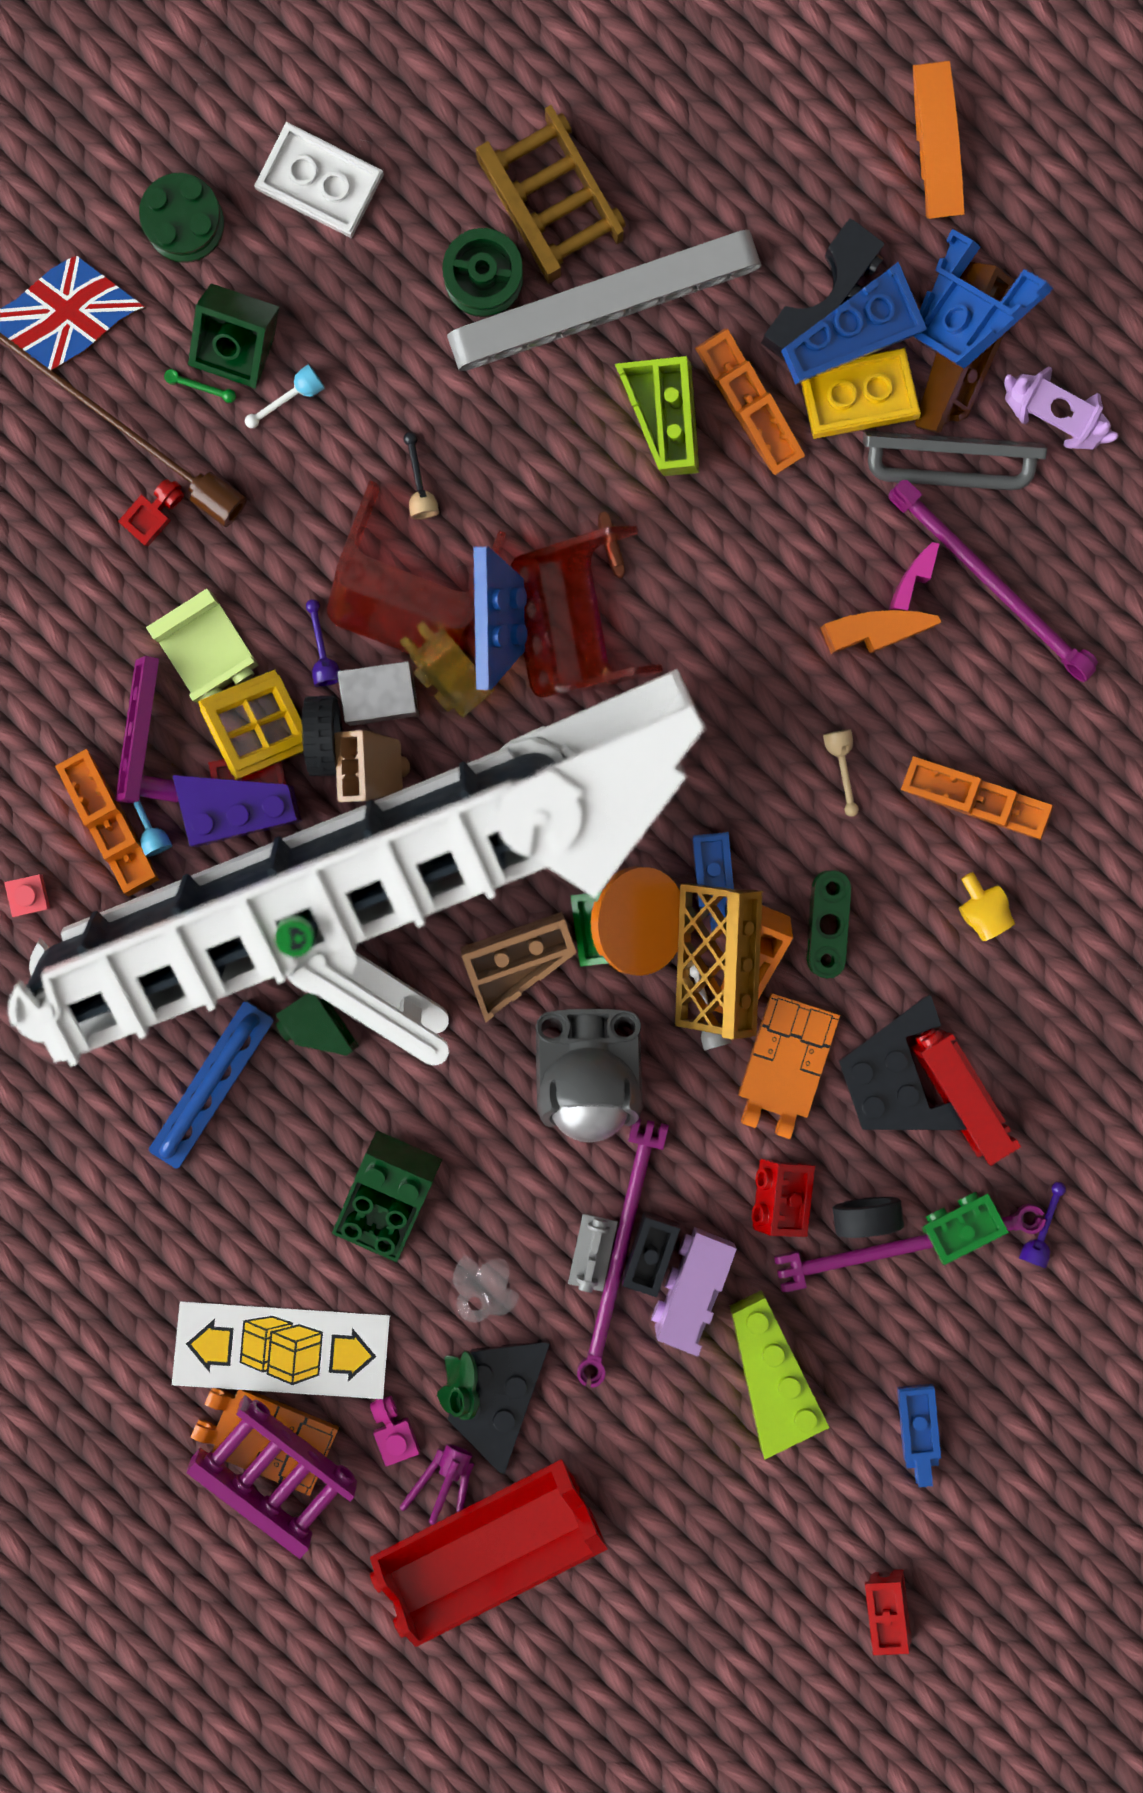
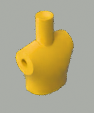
M974 872L961 878L971 899L960 906L959 911L966 923L978 933L982 941L992 939L1015 925L1009 909L1008 898L999 885L984 891Z

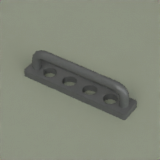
M866 430L863 434V443L866 447H869L868 466L871 473L879 480L897 483L901 480H908L912 484L1019 490L1028 486L1034 479L1038 459H1046L1048 449L1043 443ZM889 448L1023 458V465L1019 475L1005 476L889 468L883 465L882 457L883 449Z

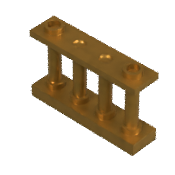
M552 105L545 108L547 126L503 151L497 149L494 151L489 141L476 148V156L480 166L548 284L561 277L560 264L563 263V258L610 232L615 243L619 244L623 241V228L626 227L620 211L617 207L610 208L571 140L569 134L572 133L566 117L563 113L557 115ZM556 138L566 156L519 183L516 180L512 183L506 173V170L509 169V164ZM574 169L584 188L539 214L536 212L530 214L524 204L527 201V196ZM592 201L602 219L555 246L552 243L548 246L542 235L545 232V227Z

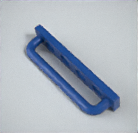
M249 1001L242 1003L149 1147L150 1153L175 1169L183 1164L274 1023L275 1019ZM250 1035L251 1042L249 1047L247 1049L240 1050L242 1045ZM231 1066L230 1076L225 1080H220L228 1067ZM211 1095L212 1103L208 1109L201 1110ZM192 1126L190 1138L182 1140L189 1127Z

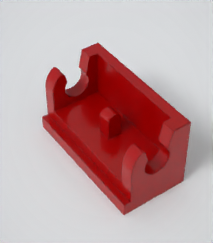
M893 1570L889 1577H880L879 1572H874L870 1575L869 1581L865 1582L873 1655L909 1654L912 1638L904 1570Z

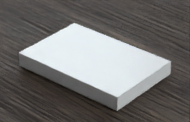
M286 122L254 187L257 191L352 238L384 173L383 170Z

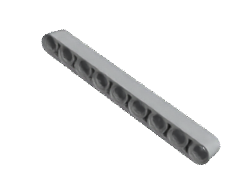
M741 230L462 326L448 333L447 338L458 370L467 371L744 276L759 269L762 264L750 230Z

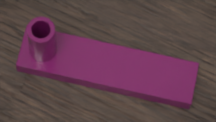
M143 656L135 660L115 797L117 802L128 804L138 802L140 796L175 803L179 801L174 780L143 775L159 658Z

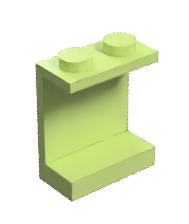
M205 589L146 627L152 638L159 642L191 692L189 694L190 698L196 703L203 698L221 692L222 688L233 681L235 685L245 682L254 675L252 669L259 666L220 603L209 589Z

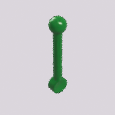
M173 369L167 370L164 374L166 382L170 385L180 383L222 397L227 403H232L236 400V392L232 389L221 390L181 377Z

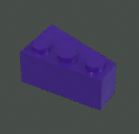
M172 775L191 847H200L302 822L293 786Z

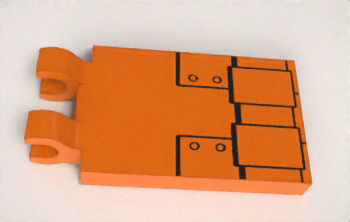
M770 993L738 1093L739 1096L748 1099L740 1121L742 1124L756 1128L761 1109L780 1115L774 1133L791 1139L797 1115L808 1118L840 1015Z
M212 1388L205 1405L223 1411L218 1425L215 1426L208 1421L199 1419L190 1437L201 1443L215 1445L212 1453H214L242 1420L236 1413L240 1401L245 1395L252 1401L258 1400L269 1409L273 1417L326 1457L339 1426L251 1390H238L236 1395L221 1388ZM253 1428L228 1457L226 1462L247 1469L268 1445L270 1440ZM281 1450L260 1476L281 1484L298 1462ZM309 1472L295 1490L310 1496L318 1477Z

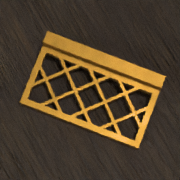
M690 883L680 884L675 1026L721 1034L722 1038L732 1040L757 1036L763 891L737 890ZM693 893H697L705 904L698 914L692 907ZM723 897H728L726 917L723 916L717 907V904ZM709 913H711L718 924L711 934L702 922ZM694 929L697 930L703 939V943L697 949L691 943V933ZM722 933L726 936V950L724 954L715 942ZM708 948L717 961L710 969L707 968L701 958ZM693 964L702 976L695 985L689 978L690 968ZM721 968L725 973L723 990L714 978ZM706 984L715 996L708 1006L699 993ZM692 1000L701 1012L695 1020L688 1019V1004ZM719 1005L723 1008L722 1025L718 1023L712 1013Z

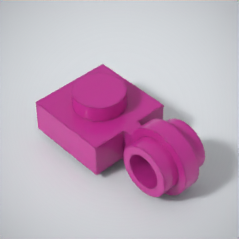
M383 1395V1399H376V1401L370 1403L376 1423L383 1422L386 1425L375 1429L373 1433L385 1466L387 1467L419 1455L420 1449L409 1419L405 1418L397 1422L393 1420L394 1417L398 1416V1412L392 1396L385 1397Z

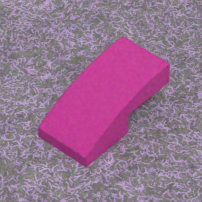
M932 542L910 564L897 586L889 610L908 611L915 581L926 583L931 579L939 543Z

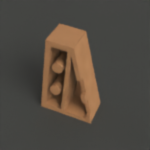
M563 912L461 947V956L485 1023L508 1003L520 997L538 980L541 981L576 954Z

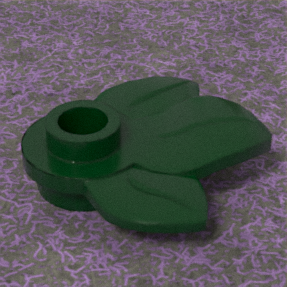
M464 1351L461 1357L445 1356L447 1385L437 1392L438 1400L445 1412L451 1413L454 1417H459L462 1420L473 1419L480 1406V1397L476 1391L478 1379L476 1362L469 1351Z

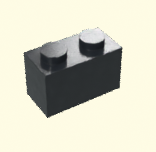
M644 1211L621 1278L622 1286L657 1298L680 1231L678 1222Z

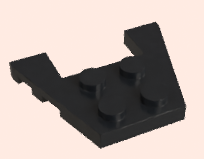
M931 995L924 996L916 1004L901 1013L892 1022L839 1060L862 1130H967L950 1101L929 1108L906 1041V1037L941 1026Z

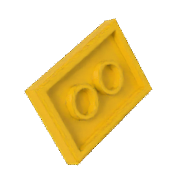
M905 348L870 354L801 382L813 439L917 420L921 415Z

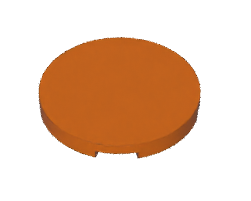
M640 866L625 868L610 877V882L603 889L598 902L594 901L591 914L592 938L599 955L603 956L618 972L636 976L649 975L665 967L678 952L680 890L676 883L660 870Z

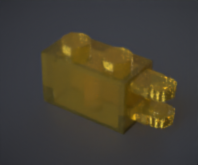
M422 621L417 627L419 633L428 640L417 649L415 643L406 636L399 642L409 652V657L418 667L413 671L416 677L426 688L432 684L439 692L434 697L447 712L454 708L463 718L494 692L495 689L476 690V666L443 628L434 634Z

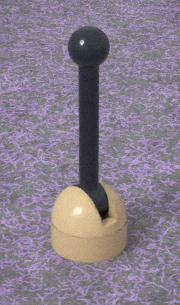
M407 432L403 440L409 447L417 492L409 500L410 515L412 519L416 520L431 518L439 514L438 503L434 495L429 491H425L423 487L415 446L418 437L414 432Z

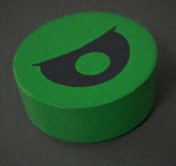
M291 916L283 919L278 924L275 932V944L280 952L290 957H298L306 954L312 947L314 930L307 920Z

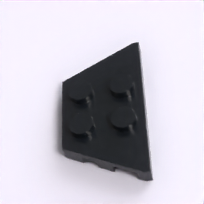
M538 1340L536 1343L517 1345V1343L506 1344L497 1348H475L470 1352L477 1367L476 1391L480 1397V1406L473 1419L462 1420L449 1413L448 1421L499 1473L505 1474L550 1345L548 1340Z

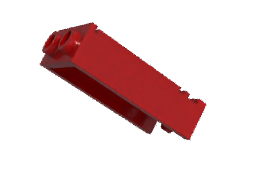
M933 1028L915 1038L917 1044L910 1048L944 1103L950 1101L967 1129L961 1130L976 1157L979 1158L983 1155L988 1165L991 1166L1021 1148L1017 1139L1007 1134L1011 1131L1010 1128L1003 1124L1005 1122L1004 1118L957 1041H954V1035L942 1029L935 1031Z

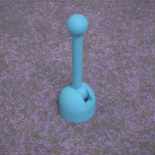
M140 800L134 802L133 804L145 828L140 839L141 848L145 856H155L171 848L172 843L165 831L159 828H152Z

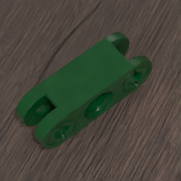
M835 870L823 871L817 874L812 882L806 962L812 973L826 979L834 978L843 971L847 954L851 884L846 875ZM829 882H833L836 885V891L832 895L826 891V886ZM826 914H832L837 920V928L831 934H824L819 926L820 919ZM824 954H829L831 957V962L827 966H823L820 961Z

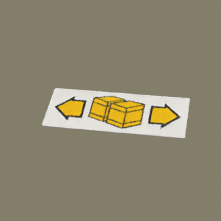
M180 1302L172 1385L383 1399L390 1316Z

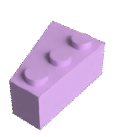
M694 1227L691 1235L685 1234L678 1254L683 1256L678 1269L671 1268L666 1279L665 1287L669 1289L664 1302L660 1300L657 1302L651 1320L656 1322L657 1341L694 1356H699L702 1348L701 1345H698L705 1325L711 1323L714 1314L711 1312L718 1293L722 1292L737 1250L733 1242Z

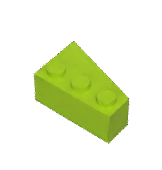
M681 356L615 364L656 465L662 475L672 476L699 473L692 365L688 357Z

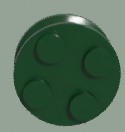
M187 173L164 175L147 188L140 202L139 219L144 233L153 247L161 255L172 261L189 263L201 260L212 253L222 239L225 224L222 208L212 189L203 180Z
M475 228L456 237L446 250L442 265L445 287L450 299L460 310L476 317H491L506 311L517 300L523 285L522 259L516 245L506 235L489 228Z

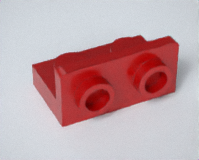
M760 1159L755 1179L757 1185L756 1199L752 1209L753 1230L769 1236H808L815 1173L814 1165Z

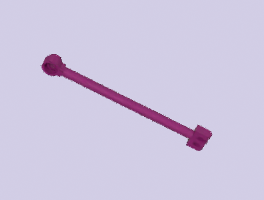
M901 480L889 492V500L902 513L909 510L1061 658L1060 661L1074 678L1081 682L1087 681L1096 672L1095 666L1098 664L1096 657L1085 649H1082L1080 652L1075 648L1072 649L919 500L923 494L908 480Z
M641 1118L631 1125L628 1142L636 1143L638 1147L587 1357L581 1360L577 1367L578 1380L584 1386H586L588 1380L584 1369L588 1365H594L598 1369L597 1374L591 1376V1388L599 1386L605 1379L606 1373L602 1363V1355L652 1147L663 1150L669 1126L667 1124L661 1123L658 1137L652 1136L655 1121L647 1120L644 1134L638 1132Z
M1029 1203L1019 1207L1015 1214L1001 1218L1008 1231L1022 1230L1028 1234L1040 1232L1046 1222L1044 1217L1037 1216L1039 1214L1044 1215V1212L1036 1205ZM1029 1211L1034 1212L1036 1215L1034 1221L1029 1224L1024 1223V1214ZM927 1234L803 1262L800 1260L798 1251L776 1255L774 1259L775 1264L790 1262L791 1267L777 1270L779 1278L793 1276L794 1281L780 1284L782 1292H790L807 1288L804 1277L807 1275L933 1248Z

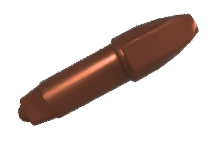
M601 512L598 515L600 538L604 543L609 564L615 577L623 578L625 567L617 541V533L609 514Z

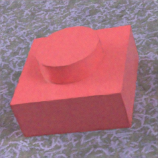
M43 874L4 882L12 917L50 909Z

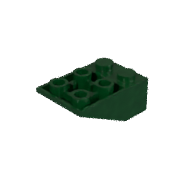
M377 1130L365 1153L332 1234L397 1262L443 1159Z

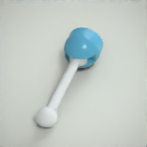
M308 364L295 375L293 389L257 414L247 415L245 424L249 428H256L259 425V420L298 393L311 397L324 390L325 386L313 368Z

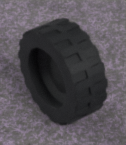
M336 695L307 696L304 699L302 709L303 751L307 772L311 777L336 775L335 733L343 732L338 699Z

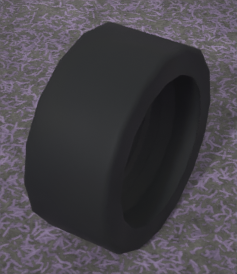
M896 1197L855 1199L836 1204L832 1207L835 1231L838 1237H874L891 1234L904 1228L901 1200Z

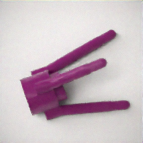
M446 1444L444 1450L438 1448L433 1461L400 1505V1510L405 1511L438 1466L441 1467L439 1474L444 1476L445 1480L434 1505L429 1523L431 1525L436 1523L452 1482L459 1481L460 1476L462 1477L456 1513L463 1510L469 1477L474 1463L471 1462L473 1454L453 1444Z

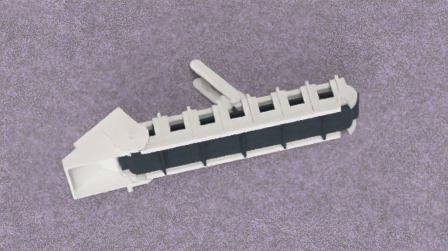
M675 669L549 726H542L512 739L500 748L499 751L467 764L463 761L459 763L457 768L376 801L370 799L366 801V805L285 838L276 837L274 842L194 875L185 874L179 881L103 912L94 911L90 917L63 927L61 931L63 942L55 944L50 948L40 937L30 957L29 971L31 978L26 986L19 979L10 997L8 1007L9 1024L11 1027L16 1026L21 1034L35 1042H44L55 1063L61 1060H68L70 1066L78 1064L83 1053L133 1033H137L139 1039L147 1036L149 1027L203 1005H206L208 1011L216 1008L217 1000L273 977H275L277 983L285 981L287 976L293 985L305 992L322 997L429 1065L443 1063L449 1055V1046L447 1041L439 1036L438 1033L443 1032L448 1026L449 1015L447 1011L436 1002L355 951L357 943L412 921H415L417 927L425 925V916L484 892L487 898L490 899L495 897V888L547 867L595 898L686 778L680 759L704 728L680 673ZM291 916L304 918L311 924L314 930L312 947L306 954L298 957H290L283 954L275 944V932L278 924L283 919Z

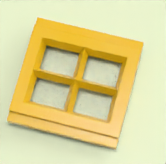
M275 669L198 701L201 708L200 711L231 774L234 775L236 780L304 752L302 720L280 675L277 674Z

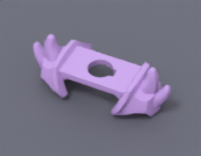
M1051 367L1045 368L1037 375L1020 374L1017 377H1013L1011 374H1008L1005 377V400L1021 423L1027 424L1029 422V413L1068 433L1073 438L1064 440L1063 445L1066 448L1093 450L1100 444L1111 443L1118 438V433L1110 429L1111 424L1102 413L1101 395L1096 393L1084 401L1050 382L1052 375ZM1056 399L1066 400L1070 405L1071 411L1074 412L1072 417L1058 418L1054 416L1051 411L1052 402Z

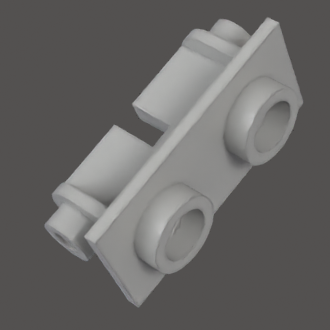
M587 1214L582 1215L568 1284L579 1286L578 1289L584 1292H592L593 1290L603 1292L618 1221Z

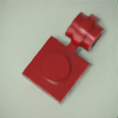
M165 479L155 489L154 495L157 499L153 503L141 494L118 522L144 546L149 547L171 521L161 511L163 507L167 506L171 510L183 499L185 494L181 491L182 486L177 481L171 482L169 479Z

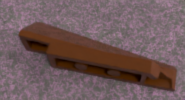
M970 262L960 276V279L999 302L1003 300L1015 282L999 267ZM1004 334L965 369L936 352L920 405L921 415L915 421V426L923 430L939 433L946 423L950 421L960 422L969 416Z

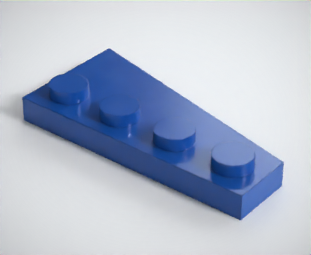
M899 261L781 350L795 385L921 334L927 329Z

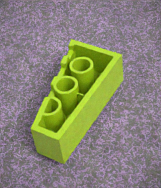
M761 1290L730 1305L760 1448L764 1460L828 1429L829 1426Z

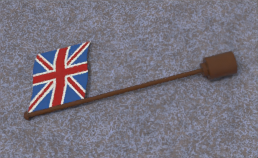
M75 256L50 269L16 300L0 308L1 342L190 482L189 491L191 492L190 501L224 527H228L235 521L246 504L247 498L212 472H208L205 475L200 473L196 477L192 476L53 372L85 353L119 322L138 311L146 309L145 306L78 256Z

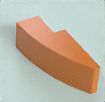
M871 611L825 623L821 627V631L831 654L862 641H865L870 654L940 624L941 620L938 615L916 611Z

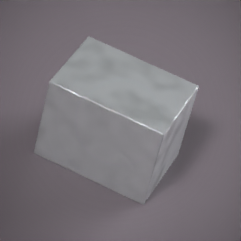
M409 662L338 671L344 719L348 725L353 726L419 716L413 670Z

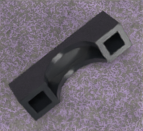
M849 218L829 245L824 256L833 275V288L830 295L821 303L809 308L785 306L764 334L761 344L785 361L781 350L862 290L863 287L858 283L865 273L872 276L882 263L884 257L879 254L885 243Z

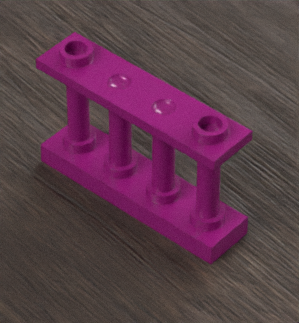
M245 1395L241 1399L236 1413L242 1420L214 1453H207L200 1447L191 1457L186 1473L301 1559L310 1547L313 1532L310 1531L309 1526L338 1493L350 1502L355 1497L357 1480L348 1468L343 1465L337 1466L273 1417L269 1409L258 1400L252 1401ZM254 1428L270 1440V1442L242 1474L236 1475L225 1466L224 1462ZM283 1450L296 1460L298 1464L270 1496H264L253 1488V1483ZM311 1472L327 1485L299 1517H292L282 1510L281 1505Z

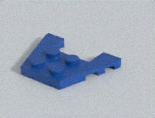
M952 229L947 238L950 246L945 259L940 258L935 269L939 274L932 292L927 291L920 308V314L927 329L913 337L965 369L1052 291L1053 287L1043 279L1024 269L1001 302L997 301L960 279V276L974 258L980 246L974 240Z

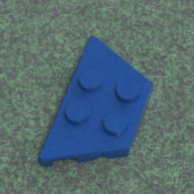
M474 547L476 690H492L525 652L527 628L524 622V607L527 601V594L524 589V578L490 547Z

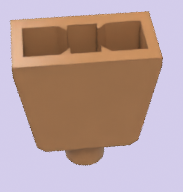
M366 730L335 733L338 802L369 801L370 799L381 798L402 790V778L408 775L410 763L406 757L401 756V743L399 740Z

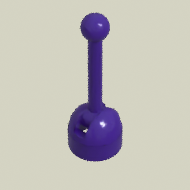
M311 599L306 603V610L311 613L320 660L312 668L314 686L321 687L339 683L338 671L341 670L335 661L328 659L326 656L318 616L320 604L317 600Z
M1056 1182L1052 1185L1053 1196L1045 1215V1226L1039 1232L1037 1239L1029 1240L1024 1244L1019 1259L1043 1268H1047L1051 1254L1049 1246L1044 1240L1059 1198L1066 1192V1187L1061 1182Z

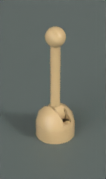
M847 729L823 734L827 751L839 759L847 802L844 811L848 816H855L859 811V807L853 800L845 757L853 747L852 730Z

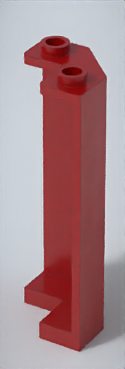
M562 1459L370 1557L374 1570L370 1573L372 1584L378 1593L383 1591L393 1602L397 1614L393 1618V1623L401 1638L406 1637L415 1647H418L608 1550L591 1508H587L579 1492L580 1487L574 1475Z

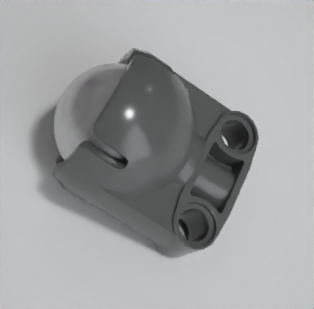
M568 1009L546 1012L539 1017L536 1024L537 1111L544 1125L548 1127L557 1125L564 1134L577 1141L598 1142L614 1135L623 1125L631 1126L637 1122L643 1108L641 1023L636 1014L631 1011L614 1009ZM553 1027L560 1030L561 1034L558 1037L549 1038L543 1032L547 1028ZM619 1027H628L633 1031V1034L628 1037H621L615 1030Z

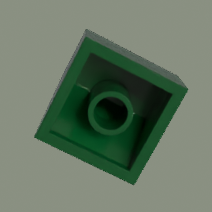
M211 283L196 304L188 365L256 389L275 337L279 306Z
M307 993L275 1014L279 1019L276 1027L282 1037L287 1042L292 1039L297 1046L346 1056L359 1047L333 1005L316 994Z

